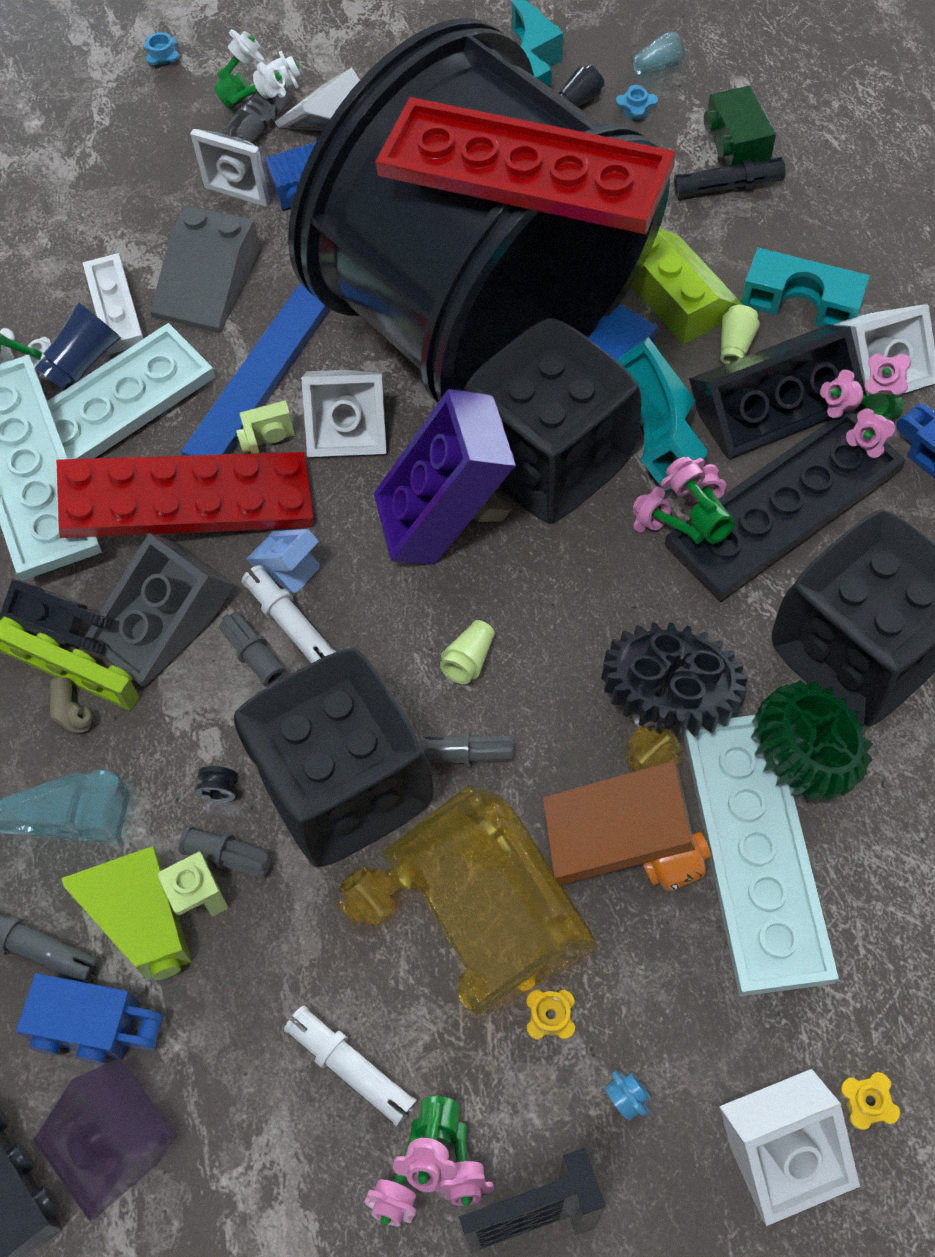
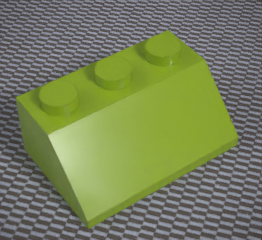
M661 228L644 265L631 286L683 345L722 325V317L731 306L743 305L679 235Z

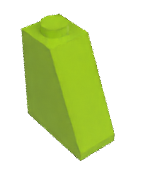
M154 846L63 877L62 882L64 888L146 979L152 977L154 980H161L176 975L180 972L181 966L192 963L179 915L174 912L158 878V873L166 868L163 859Z

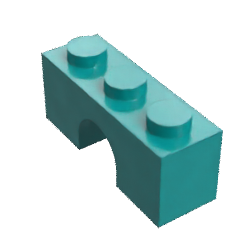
M757 247L745 281L741 303L754 310L777 316L779 308L785 300L795 297L804 298L812 302L817 309L815 326H835L834 324L858 316L870 275Z

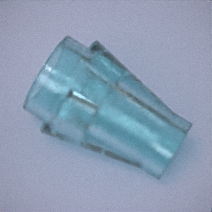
M674 31L669 34L663 32L641 51L632 55L631 62L637 75L640 76L646 72L678 65L679 60L685 56L681 39Z

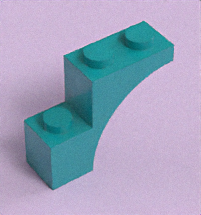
M514 0L511 2L512 31L521 41L520 47L525 51L530 60L534 77L551 88L552 72L550 67L562 61L563 32L527 0Z
M647 337L618 357L616 361L632 375L640 388L642 398L641 420L645 440L644 451L640 460L660 485L662 480L667 477V468L674 461L682 457H690L691 460L698 458L704 460L708 450L685 421L696 400L650 338Z

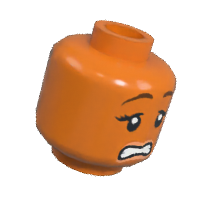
M701 831L692 834L696 850L643 863L652 886L660 884L664 890L674 891L701 880L705 876L706 866L704 860L711 858L712 855Z

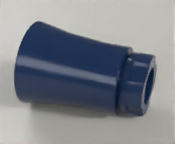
M77 302L67 322L43 353L46 357H43L35 368L62 390H65L73 385L74 379L78 382L86 371L121 337L85 306Z

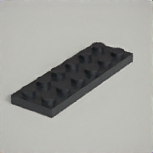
M852 411L843 412L840 418H833L718 499L735 521L732 531L725 539L711 544L704 538L700 543L696 544L687 534L675 529L666 535L665 545L721 601L902 470L906 459L887 442L883 445L884 453L875 458L868 456L867 451L860 446L849 445L846 440V434L849 430L854 429L858 419ZM690 518L685 523L692 526V519Z

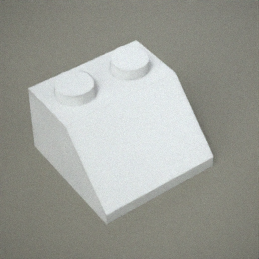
M812 1069L719 1106L730 1148L766 1226L860 1187L841 1103Z

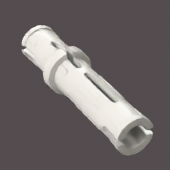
M257 565L251 568V571L257 576L260 583H256L248 572L244 574L241 582L262 604L261 611L267 618H274L310 663L321 659L319 656L321 653L327 656L337 652L333 650L301 611L292 603L293 596L288 590L280 589L263 566Z
M306 1006L300 1007L292 1015L300 1023L289 1020L284 1027V1032L290 1034L316 1056L314 1062L323 1069L328 1066L390 1119L396 1127H399L408 1117L405 1112H411L418 1101L414 1097L409 1096L347 1044L348 1037L341 1031L334 1033L308 1011L309 1009ZM393 1101H394L398 1106H400L405 1112H403L400 1108H398V1107L393 1103Z

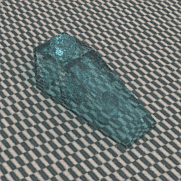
M93 770L91 774L73 773L1 798L0 833L119 844L131 793L121 778L113 772Z

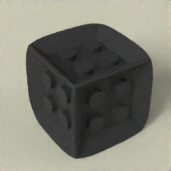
M553 318L546 319L530 327L506 345L473 374L464 388L466 392L492 395L502 419L503 428L516 466L499 485V488L529 513L548 523L557 521L572 512L611 479L625 464L637 442L642 398L640 388L635 379L619 362L586 336L566 323Z
M884 509L875 511L860 520L807 566L783 597L772 629V643L787 665L806 683L817 681L821 690L832 687L834 696L837 699L847 697L846 706L851 712L859 711L856 717L858 723L868 728L891 714L935 673V542L908 521Z
M356 648L337 651L297 670L258 692L235 711L234 725L247 755L257 765L265 789L290 834L313 867L332 864L361 850L411 820L433 799L434 785L430 764L422 752L411 724L376 669Z

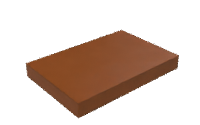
M675 761L543 797L554 879L559 885L696 850L680 773Z

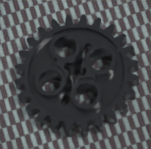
M652 622L650 631L645 630L640 625H636L634 635L624 630L620 640H612L610 650L607 649L605 653L601 680L605 681L604 692L613 694L611 704H625L623 712L625 717L638 714L640 716L639 726H643L651 721L655 723L657 733H660L665 726H669L672 728L675 736L680 735L682 728H687L693 736H698L701 726L710 733H714L717 723L726 727L731 716H738L747 692L745 685L748 676L741 674L744 666L743 663L733 662L734 651H721L723 641L708 642L707 632H703L698 636L692 635V628L688 625L681 632L677 631L675 625L669 622L667 630H662L657 623ZM686 659L684 668L680 667L681 663ZM664 687H669L668 691L662 697Z

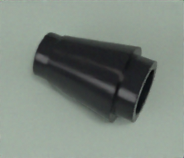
M586 64L584 67L579 66L558 94L579 108L599 96L605 82L596 67Z

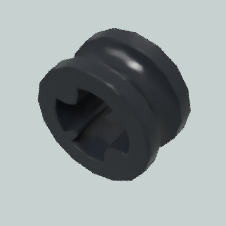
M206 766L199 769L197 777L202 782L197 784L195 788V794L198 797L214 802H227L235 799L236 790L232 785L238 782L239 775L237 772L220 766Z

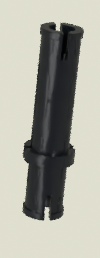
M782 157L751 162L748 159L742 160L738 165L708 169L688 174L674 175L675 195H677V198L731 188L743 187L744 190L753 189L754 185L784 181L786 175L785 163Z

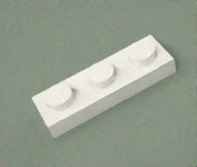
M119 253L83 262L97 317L121 337L118 342L107 350L108 355L129 349L144 338Z

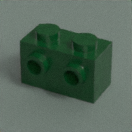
M751 86L710 94L708 111H705L703 116L704 126L708 133H712L716 141L717 153L719 157H724L728 167L738 165L742 160L750 159L751 162L771 159L776 132Z

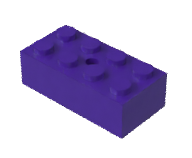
M448 389L373 493L391 561L435 565L516 466L503 428L502 419L492 395Z

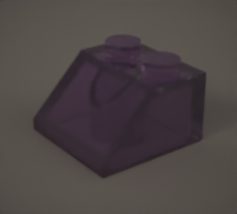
M117 1058L73 1078L33 1141L88 1220L91 1221L150 1172L161 1160L177 1135L170 1127L167 1119L159 1112L141 1088L138 1080L129 1072L121 1059Z

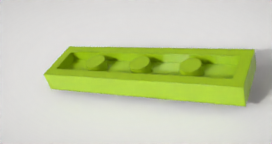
M7 617L1 619V653L56 678H69L72 680V685L130 712L132 711L140 697L131 682L133 680L127 672L113 665H110L108 669L96 664V661L90 655L81 650L74 649L71 653L60 648V645L54 639L43 633H38L37 636L25 632V629L14 620Z

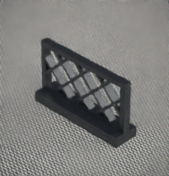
M582 1148L563 1155L558 1181L461 1215L459 1219L470 1251L473 1253L568 1217L575 1236L595 1229L606 1205L586 1149Z

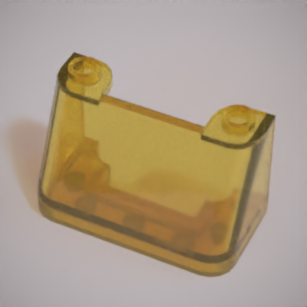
M467 785L382 852L390 865L388 873L392 881L402 890L408 888L410 891L422 893L466 970L459 975L460 987L457 989L458 996L464 1006L469 1011L475 1013L476 1016H487L580 961L597 948V943L591 930L563 886L559 885L554 879L552 868L521 819L507 800L495 792Z

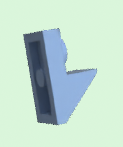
M309 529L272 531L246 560L253 567L257 565L263 566L275 582L288 591L296 593L320 568L319 562L310 553L319 541Z

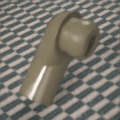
M54 678L50 680V717L52 721L70 733H83L91 726L93 717L91 710L86 706L83 708L72 701L71 679Z

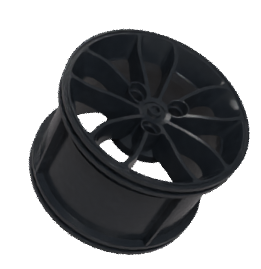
M471 18L448 20L416 33L386 54L361 78L338 106L315 143L297 185L289 220V256L294 273L302 286L330 310L343 315L361 316L421 369L425 389L436 402L441 400L448 389L464 391L470 378L484 363L530 327L546 319L553 318L562 321L589 338L595 331L600 319L605 315L609 316L619 306L644 265L660 229L670 187L669 177L646 234L378 176L375 161L409 97L659 147L630 126L623 124L602 125L534 77L530 60L517 42L490 23Z

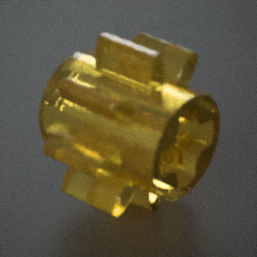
M643 725L628 738L630 743L626 747L630 752L625 755V759L633 772L675 761L676 765L681 762V759L677 757L681 752V746L675 736L666 728L657 733L656 729L650 732Z
M361 867L349 874L340 884L339 891L345 898L340 900L337 906L356 926L362 923L363 920L368 926H375L384 921L394 910L395 902L390 895L397 891L398 888L388 875L379 868H376L371 873L367 867Z

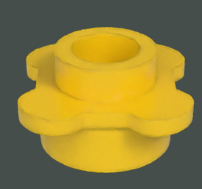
M540 990L532 991L526 1000L527 1006L531 1009V1021L527 1024L529 1036L535 1040H540L544 1036H558L562 1040L571 1038L575 1032V1024L571 1021V1008L575 1002L573 995L566 990L559 992L547 991L544 993ZM550 1010L555 1012L556 1016L553 1019L546 1017V1013Z
M876 1072L870 1079L858 1081L855 1078H848L843 1082L841 1093L847 1098L846 1105L850 1113V1122L855 1128L866 1130L870 1125L882 1121L891 1125L899 1119L900 1109L892 1102L889 1092L891 1081L885 1074ZM866 1097H873L875 1104L873 1106L868 1105Z

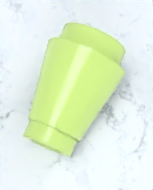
M734 305L723 315L720 360L724 364L746 356L760 327L756 310L745 305Z
M473 621L471 626L442 652L440 668L443 674L459 684H468L471 679L478 678L492 639L495 636L493 628L484 621Z

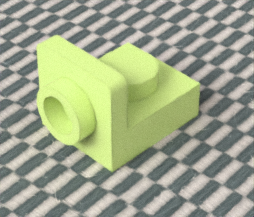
M286 400L239 413L244 428L236 430L243 454L251 452V454L259 453L258 445L276 443L284 438L295 435Z
M200 851L158 873L161 885L177 915H181L203 903L212 917L229 908L211 869Z

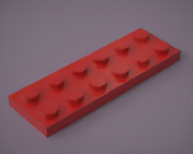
M409 97L375 163L377 174L381 177L646 234L674 168L675 151Z
M304 452L56 460L60 538L312 527L313 513Z

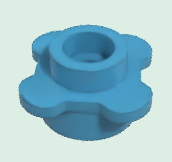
M163 32L150 35L144 44V49L148 52L146 62L149 65H165L178 60L179 53L175 51L177 46L176 39Z
M632 85L624 95L617 96L616 105L622 107V113L628 119L641 120L648 116L650 107L657 105L658 98L654 94H648L647 90L642 86Z
M615 1070L612 1073L614 1080L605 1086V1090L613 1104L628 1121L638 1114L641 1116L648 1115L650 1110L645 1102L650 1099V1095L646 1088L632 1072L625 1076L622 1071L619 1070L617 1072Z

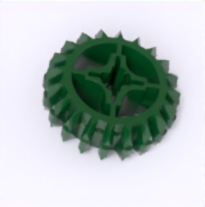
M799 680L790 685L786 684L783 687H778L761 702V706L758 708L759 712L755 714V718L751 721L756 729H754L750 738L760 744L754 755L765 758L767 763L763 771H773L777 776L776 786L786 783L789 785L791 796L803 794L807 802L820 799L824 803L840 795H846L868 774L866 768H868L873 759L867 752L873 743L863 737L868 727L858 723L856 717L859 711L851 712L846 706L847 697L837 699L834 696L832 687L821 690L817 681L805 684Z

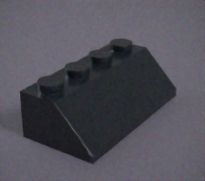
M825 325L689 378L699 417L726 458H732L831 418L827 413L828 404L826 399L821 397L820 389L825 382H832L838 378L842 370H849L854 373V381L861 385L863 395L867 396L851 327Z

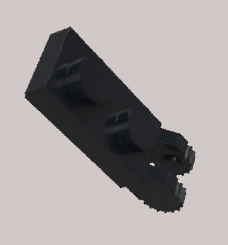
M16 579L11 581L0 613V620L3 617L10 618L28 631L36 634L43 633L63 645H75L102 654L105 644L101 643L98 639L79 635L82 622L85 620L96 627L111 629L114 619L88 610L86 605Z

